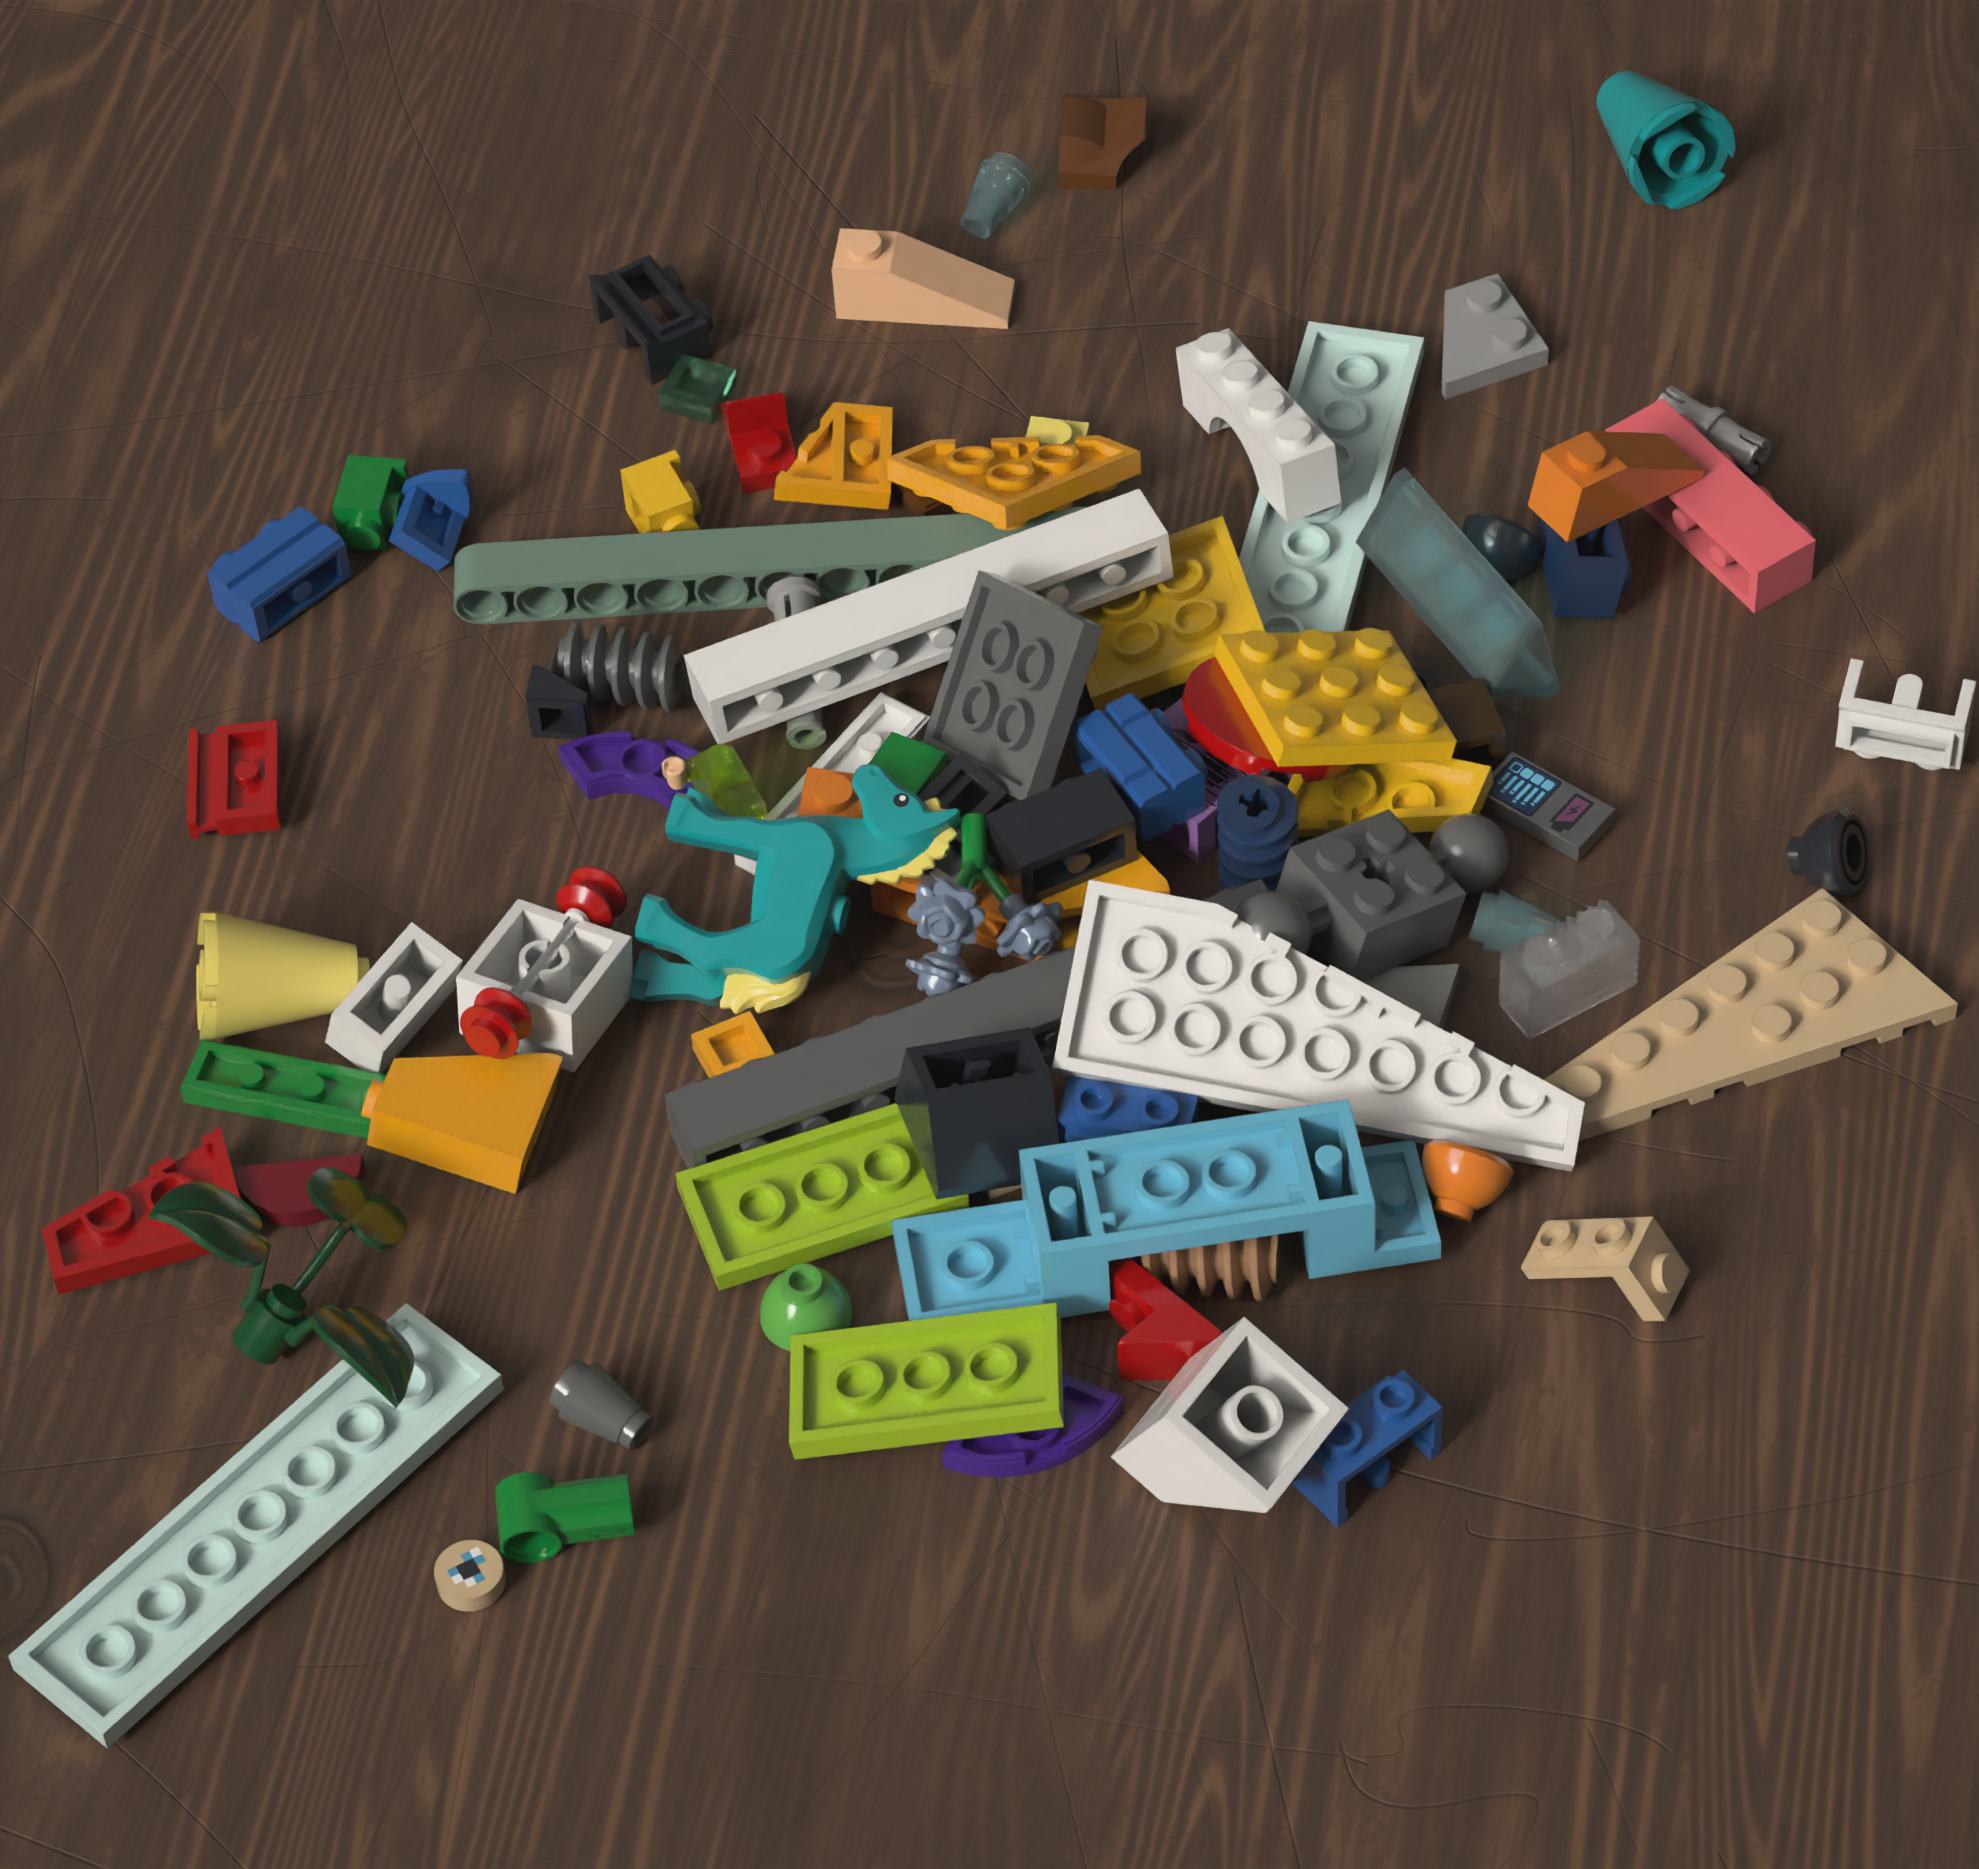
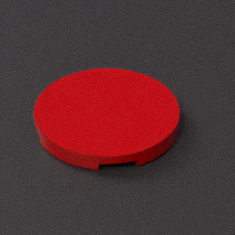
M1216 657L1204 661L1189 675L1182 696L1184 712L1189 721L1187 730L1207 752L1222 762L1252 775H1260L1261 768L1281 773L1302 774L1301 777L1304 782L1332 778L1346 772L1355 765L1278 767Z

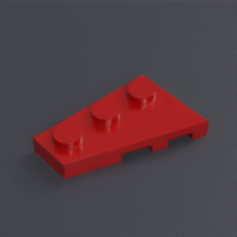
M221 1126L201 1137V1147L176 1161L170 1155L149 1167L150 1176L122 1192L109 1189L41 1228L58 1295L211 1253L177 1228L158 1220L149 1219L148 1217L156 1203L167 1192L187 1183L204 1182L213 1184L240 1198Z

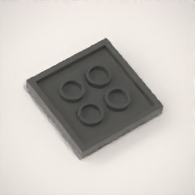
M979 570L923 741L930 743L939 750L945 751L949 762L962 752L1004 788L1008 794L1019 800L1050 789L1057 775L1058 763L1071 724L1077 715L1078 703L1091 664L1097 655L1098 643L1104 627L998 574Z

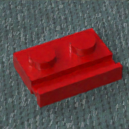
M278 720L216 726V732L200 734L198 728L189 729L187 826L191 839L201 838V832L218 830L219 836L281 830L282 735Z

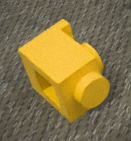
M676 450L620 470L626 511L639 533L700 530L694 516L701 514L700 501L692 483L689 480L683 482L680 457Z

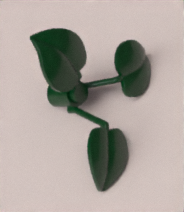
M334 1168L316 1170L307 1182L306 1189L309 1197L319 1210L340 1223L292 1287L285 1284H274L271 1289H263L262 1291L261 1288L271 1243L268 1239L259 1235L262 1221L249 1205L231 1192L204 1182H192L175 1187L156 1203L149 1214V1219L158 1220L177 1228L201 1247L228 1263L243 1268L253 1267L247 1295L239 1305L246 1313L232 1332V1339L243 1354L262 1364H274L288 1345L297 1347L303 1337L314 1329L325 1344L377 1389L395 1409L400 1405L406 1395L414 1368V1354L407 1340L389 1323L361 1307H350L343 1312L336 1305L328 1304L323 1308L317 1309L312 1316L306 1319L304 1311L307 1308V1304L302 1297V1293L349 1230L364 1243L377 1250L392 1249L402 1241L407 1232V1222L402 1211L392 1201L378 1193H371L364 1183L344 1171Z

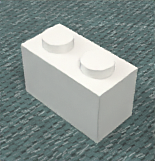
M411 922L331 1015L325 1043L361 1070L382 1074L392 1063L393 1059L398 1056L454 991L456 976L459 974L463 960Z

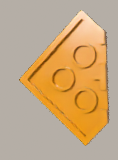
M1101 435L1076 436L1075 447L1068 444H1049L1040 447V437L991 438V449L982 446H966L956 449V439H939L927 441L886 458L888 480L913 490L914 494L918 496L931 497L950 505L956 512L969 513L991 522L993 527L1001 530L1022 528L1032 518L1049 511L1065 510L1073 505V501L1092 493L1111 491L1117 487V483L1141 474V455L1139 450Z

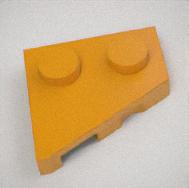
M833 402L821 418L819 429L810 433L799 447L796 461L787 472L781 470L776 477L774 500L888 510L891 496V481L888 480L886 458L892 456L893 407Z

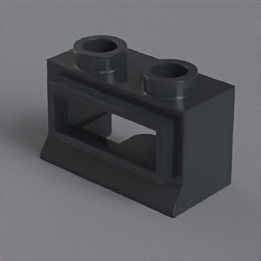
M649 254L606 275L589 276L594 317L600 324L614 318L617 339L625 350L640 343L646 379L651 385L712 357L709 332L713 331L714 324L711 314L702 300L696 299L692 302L688 300L685 296L682 280L671 265L661 268ZM652 298L670 319V322L661 325L643 304V301Z

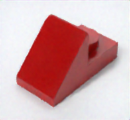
M784 391L720 403L743 494L775 488L776 477L781 470L787 472L797 459L788 427Z
M1130 1257L1121 1259L1109 1269L1111 1299L1109 1310L1115 1321L1128 1332L1120 1339L1117 1345L1119 1377L1122 1380H1173L1192 1356L1223 1333Z

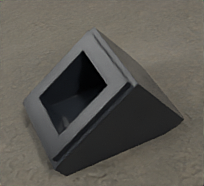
M533 665L525 695L532 737L575 740L594 735L588 693L549 670Z

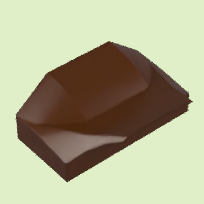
M1064 94L1062 96L1059 144L1060 189H1117V174L1123 160L1136 146L1145 140L1147 97L1114 98Z

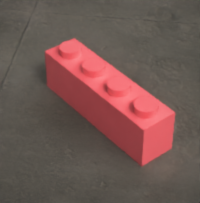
M1662 398L1606 429L1608 432L1666 434L1705 470L1701 480L1642 508L1754 614L1812 581L1816 540L1813 538L1810 530L1802 522L1792 519L1778 506L1766 488L1756 485L1737 468L1727 452L1718 450L1698 431L1696 425L1689 417L1680 415Z

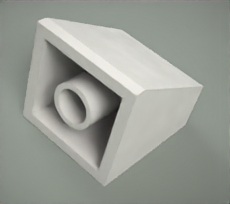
M1243 1317L1185 1363L1112 1454L1111 1458L1162 1502L1266 1513L1272 1508L1349 1408L1250 1321Z

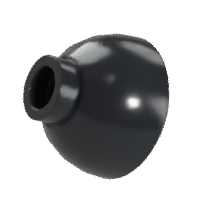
M1475 513L1465 517L1460 538L1462 555L1469 567L1465 578L1471 584L1489 592H1498L1502 583L1516 580L1528 573L1543 553L1539 540L1531 532L1510 520L1489 513Z
M1847 808L1833 810L1819 816L1809 824L1801 837H1792L1787 848V860L1791 872L1794 875H1804L1814 887L1819 890L1822 888L1830 895L1854 897L1864 885L1869 869V845L1861 820L1853 811Z

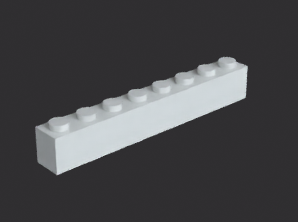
M1136 489L685 654L684 658L693 699L718 745L727 743L949 661L979 570L998 574L1054 603L1079 613L1173 578L1168 532L1141 490Z

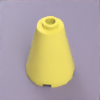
M201 911L197 945H204V950H200L199 964L196 967L197 1024L198 1030H200L199 1038L200 1040H214L332 1014L370 970L369 958L358 957L355 944L215 911Z

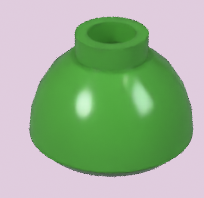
M805 1263L793 1265L775 1277L768 1285L760 1305V1323L763 1332L772 1343L787 1351H790L792 1335L848 1329L853 1319V1307L850 1296L839 1279L827 1270Z

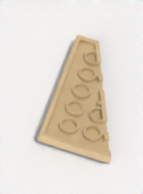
M1821 888L1548 1076L1544 1081L1585 1102L1579 1142L1650 1119L1654 1109L1688 1099L1690 1104L1693 1105L1714 1098L1715 1089L1740 1081H1744L1746 1087L1838 1058L1842 1048L1876 1038L1881 1044L1902 1037L1903 1028L1928 1020H1931L1934 1026L1956 1019L1958 1003L1833 896Z

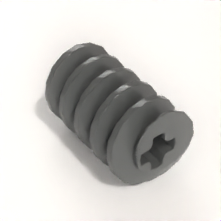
M575 619L572 621L567 634L562 636L558 643L552 661L551 672L584 692H591V696L598 702H608L614 696L619 705L631 706L638 700V704L646 710H653L661 703L664 711L672 714L677 711L684 696L687 667L683 655L678 654L677 640L674 635H667L660 651L654 650L653 635L650 631H644L637 646L634 647L631 646L628 628H619L613 643L607 642L605 624L598 623L590 639H585L582 620Z

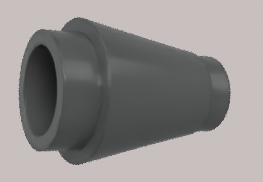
M582 1360L573 1362L561 1375L549 1398V1404L559 1411L558 1417L560 1420L617 1445H622L629 1451L636 1449L644 1440L654 1420L598 1363L589 1366Z

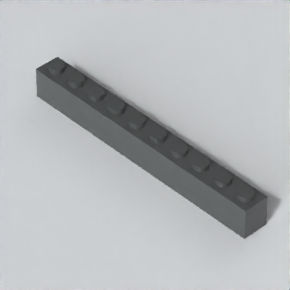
M1262 879L1239 887L1226 888L1215 896L1201 901L1216 903L1234 912L1238 905L1247 897L1258 892L1268 891ZM1076 946L1065 950L1049 952L1038 960L1004 972L991 973L977 982L946 993L930 995L919 1003L885 1015L872 1016L861 1024L825 1037L811 1038L800 1046L767 1058L753 1059L739 1068L706 1080L692 1081L678 1090L664 1094L670 1134L687 1169L896 1103L894 1096L905 1050L908 1047L1030 1027L1045 1064L1054 1061Z

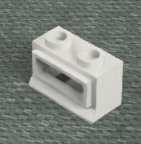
M1851 658L1839 702L1835 747L1854 751L1857 755L1868 759L1883 756L1915 762L1918 766L1927 770H1939L1942 768L1960 770L1970 729L1976 681L1963 679L1955 716L1918 709L1923 683L1918 676L1913 674H1905L1898 679L1892 704L1856 698L1863 670V660Z

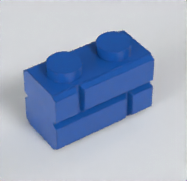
M299 506L282 519L275 518L270 520L261 529L257 537L237 551L231 550L222 554L216 560L213 568L207 572L213 602L217 610L234 624L238 623L241 630L258 643L352 576L346 545L342 537L327 525H321L318 518L302 506Z
M1130 692L1107 704L1105 710L1097 709L1074 722L1071 727L1073 760L1085 774L1099 768L1103 770L1136 819V834L1141 840L1144 839L1147 842L1170 830L1173 823L1179 825L1202 813L1204 807H1206L1205 782L1209 779L1207 767L1195 749L1188 748L1183 750L1174 740L1172 727L1161 710L1154 708L1149 711L1139 698Z

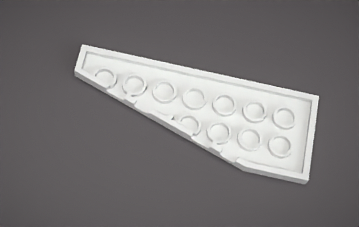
M1089 880L1052 1066L1053 1074L1197 1095L1200 1102L1259 1113L1349 1099L1356 1130L1359 1132L1401 1140L1414 1139L1415 1142L1427 1144L1433 1140L1450 1141L1483 1150L1502 1159L1570 1172L1575 1164L1585 1102L1514 1064L1511 1067L1474 1047V1042L1453 1031L1450 1034L1422 1019L1419 1012L1330 965L1328 968L1291 948V943L1273 933H1269L1265 942L1260 940L1254 934L1251 925L1239 920L1236 913L1219 904Z

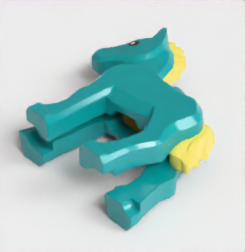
M865 764L857 768L851 783L862 805L863 819L832 815L801 816L771 821L750 816L735 817L717 807L710 797L691 787L688 788L687 795L677 792L674 795L665 824V831L669 841L728 852L757 861L752 896L751 923L725 932L714 933L704 931L678 917L665 898L647 893L643 898L635 927L636 940L652 944L656 949L677 954L692 964L670 963L658 953L642 949L633 975L630 998L633 1001L642 1003L665 1000H692L708 1006L720 1004L722 1010L732 1009L735 1014H739L751 1007L755 1008L757 1014H761L767 1010L794 1002L803 995L808 984L820 972L829 949L832 934H842L846 927L851 900L850 897L843 895L848 884L851 881H861L871 885L881 881L897 885L902 877H922L924 870L935 867V860L943 859L947 856V852L951 848L949 843L957 837V831L961 827L962 817L959 816L960 810L958 808L941 809V801L937 797L927 801L920 799L914 792L896 783L877 764Z

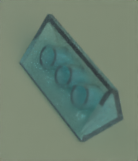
M1404 467L1395 473L1358 536L1356 544L1474 679L1482 677L1491 697H1552L1561 691L1541 620Z

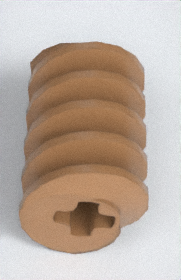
M1281 1234L1142 1255L1141 1267L1162 1284L1166 1276H1169L1173 1291L1177 1296H1184L1192 1279L1196 1278L1200 1294L1203 1298H1211L1219 1280H1223L1227 1296L1230 1300H1237L1246 1282H1250L1256 1302H1264L1272 1285L1277 1283Z

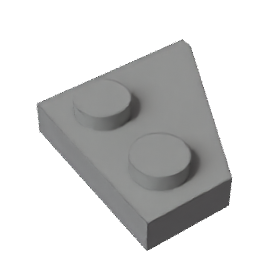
M1498 273L1445 291L1442 395L1445 400L1548 365V347Z

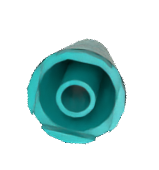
M1632 70L1618 72L1604 82L1597 95V110L1633 190L1646 203L1652 206L1654 204L1666 205L1669 209H1682L1701 201L1719 186L1725 177L1721 169L1728 154L1733 158L1736 145L1732 126L1717 108Z

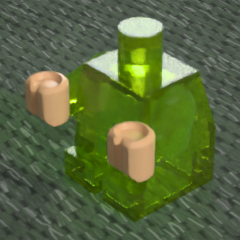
M717 744L687 759L669 757L661 764L663 775L667 779L669 786L674 790L681 789L686 783L691 782L694 790L710 797L717 807L729 815L735 817L750 816L758 819H764L767 815L766 804L733 746Z

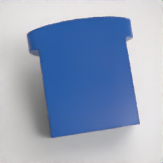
M445 469L422 473L406 480L401 491L404 498L389 542L437 572L450 563L461 528L472 506L474 496L471 474L467 470Z

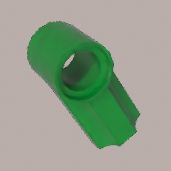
M521 1472L504 1478L496 1486L495 1499L500 1551L505 1558L512 1562L522 1564L538 1563L555 1556L564 1544L635 1535L627 1474L555 1483L546 1474Z

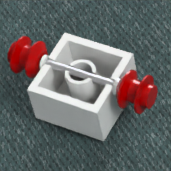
M583 866L576 869L570 877L569 884L564 885L556 895L558 912L517 899L456 976L459 1033L464 1035L467 1043L475 1052L496 1059H506L515 1053H553L563 1057L562 1069L574 1073L630 999L633 982L632 936L611 930L614 918L620 916L626 909L627 896L619 880L612 873L593 866Z

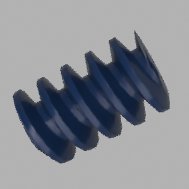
M1260 775L1238 777L1228 782L1218 795L1219 888L1222 891L1229 887H1239L1262 879L1268 891H1276L1289 848L1299 844L1297 837L1298 805L1294 794L1288 787L1271 777Z

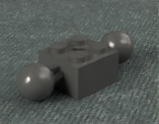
M1388 809L1290 847L1276 891H1262L1247 897L1238 905L1234 913L1238 915L1239 920L1252 926L1254 934L1260 940L1265 942L1271 932L1291 943V948L1304 955L1307 953L1311 943L1330 965L1359 981H1363L1447 947L1466 894L1471 895L1484 892L1496 885L1503 877L1509 863L1510 851L1508 841L1501 828L1489 818L1479 814L1465 813L1455 815L1444 821L1433 833L1429 848L1426 850L1391 810Z

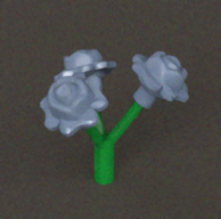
M969 813L961 818L962 869L955 883H951L946 878H940L934 887L926 883L919 884L916 890V901L908 909V916L911 920L919 923L916 930L918 935L923 939H931L932 942L938 944L936 951L924 954L923 958L907 959L905 964L911 971L918 974L917 988L920 991H926L928 996L946 993L982 979L973 976L969 971V965L961 958L964 945L975 942L978 936L977 927L983 923L986 917L985 910L980 906L974 905L977 900L976 893L973 891L976 880L982 879L1000 901L1001 904L998 909L1008 921L1004 932L997 940V943L1000 945L997 952L1001 957L1015 954L1016 956H1022L1025 960L1033 961L1037 956L1046 955L1053 949L1055 941L1061 937V932L1057 926L1062 920L1060 913L1063 910V906L1060 902L1051 904L1041 902L1028 906L1019 894H1011L988 865L986 816L980 813Z

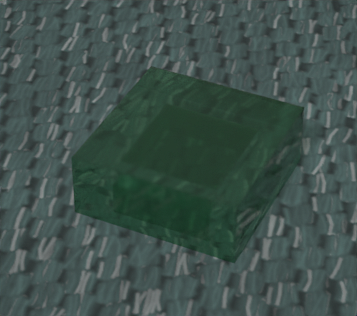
M682 354L658 392L660 410L713 424L721 412L720 403L727 402L737 386L735 368Z

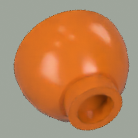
M1433 1140L1424 1145L1422 1171L1426 1185L1436 1198L1433 1211L1449 1218L1471 1222L1474 1210L1483 1208L1495 1201L1504 1192L1514 1173L1506 1160L1477 1148L1444 1140Z

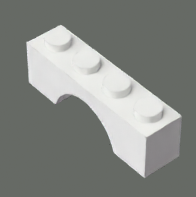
M1229 328L1220 332L1207 333L1198 340L1176 348L1183 406L1208 434L1230 426L1232 427L1248 454L1261 494L1287 524L1341 503L1335 444Z

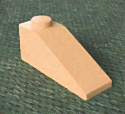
M840 228L832 265L836 319L1008 329L1015 293L1014 279L900 232Z

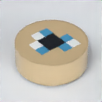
M464 1540L454 1543L440 1554L435 1563L434 1577L438 1593L448 1606L456 1610L470 1612L484 1609L493 1604L504 1590L506 1576L502 1558L498 1551L486 1542Z

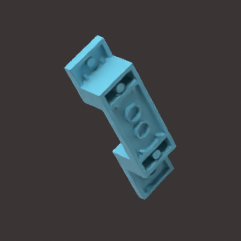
M1349 1099L1019 1150L1023 1200L891 1220L908 1321L1048 1303H1057L1061 1318L1108 1311L1109 1302L1111 1301L1108 1261L1296 1231L1299 1234L1309 1279L1441 1259V1240L1414 1139L1361 1148Z

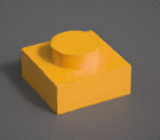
M750 1011L691 1034L693 1051L709 1078L739 1068L753 1059L767 1058L775 1055Z

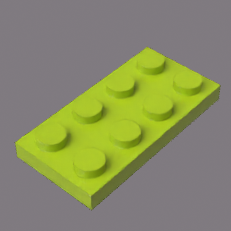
M897 1103L675 1173L678 1191L719 1291L786 1270L796 1264L807 1263L893 1235L891 1220L969 1208L968 1194L936 1200Z
M1057 1303L791 1336L789 1445L795 1460L1064 1427L1061 1317Z

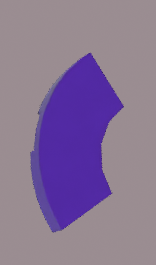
M620 731L590 735L558 746L560 761L588 800L611 793L639 794L658 801L670 811L674 795L677 792L687 795L689 787L708 797L727 789L725 774L713 761L695 748L668 738L666 742L652 739L634 738L633 732ZM669 757H679L686 764L687 783L678 790H674L669 786L662 772L661 764Z
M1062 1373L1064 1427L949 1441L942 1453L943 1467L960 1473L987 1477H1013L1053 1468L1082 1454L1111 1429L1124 1411V1396Z

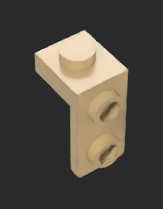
M1653 1216L1546 1221L1542 1224L1521 1266L1528 1279L1613 1277L1643 1321H1666L1690 1271Z

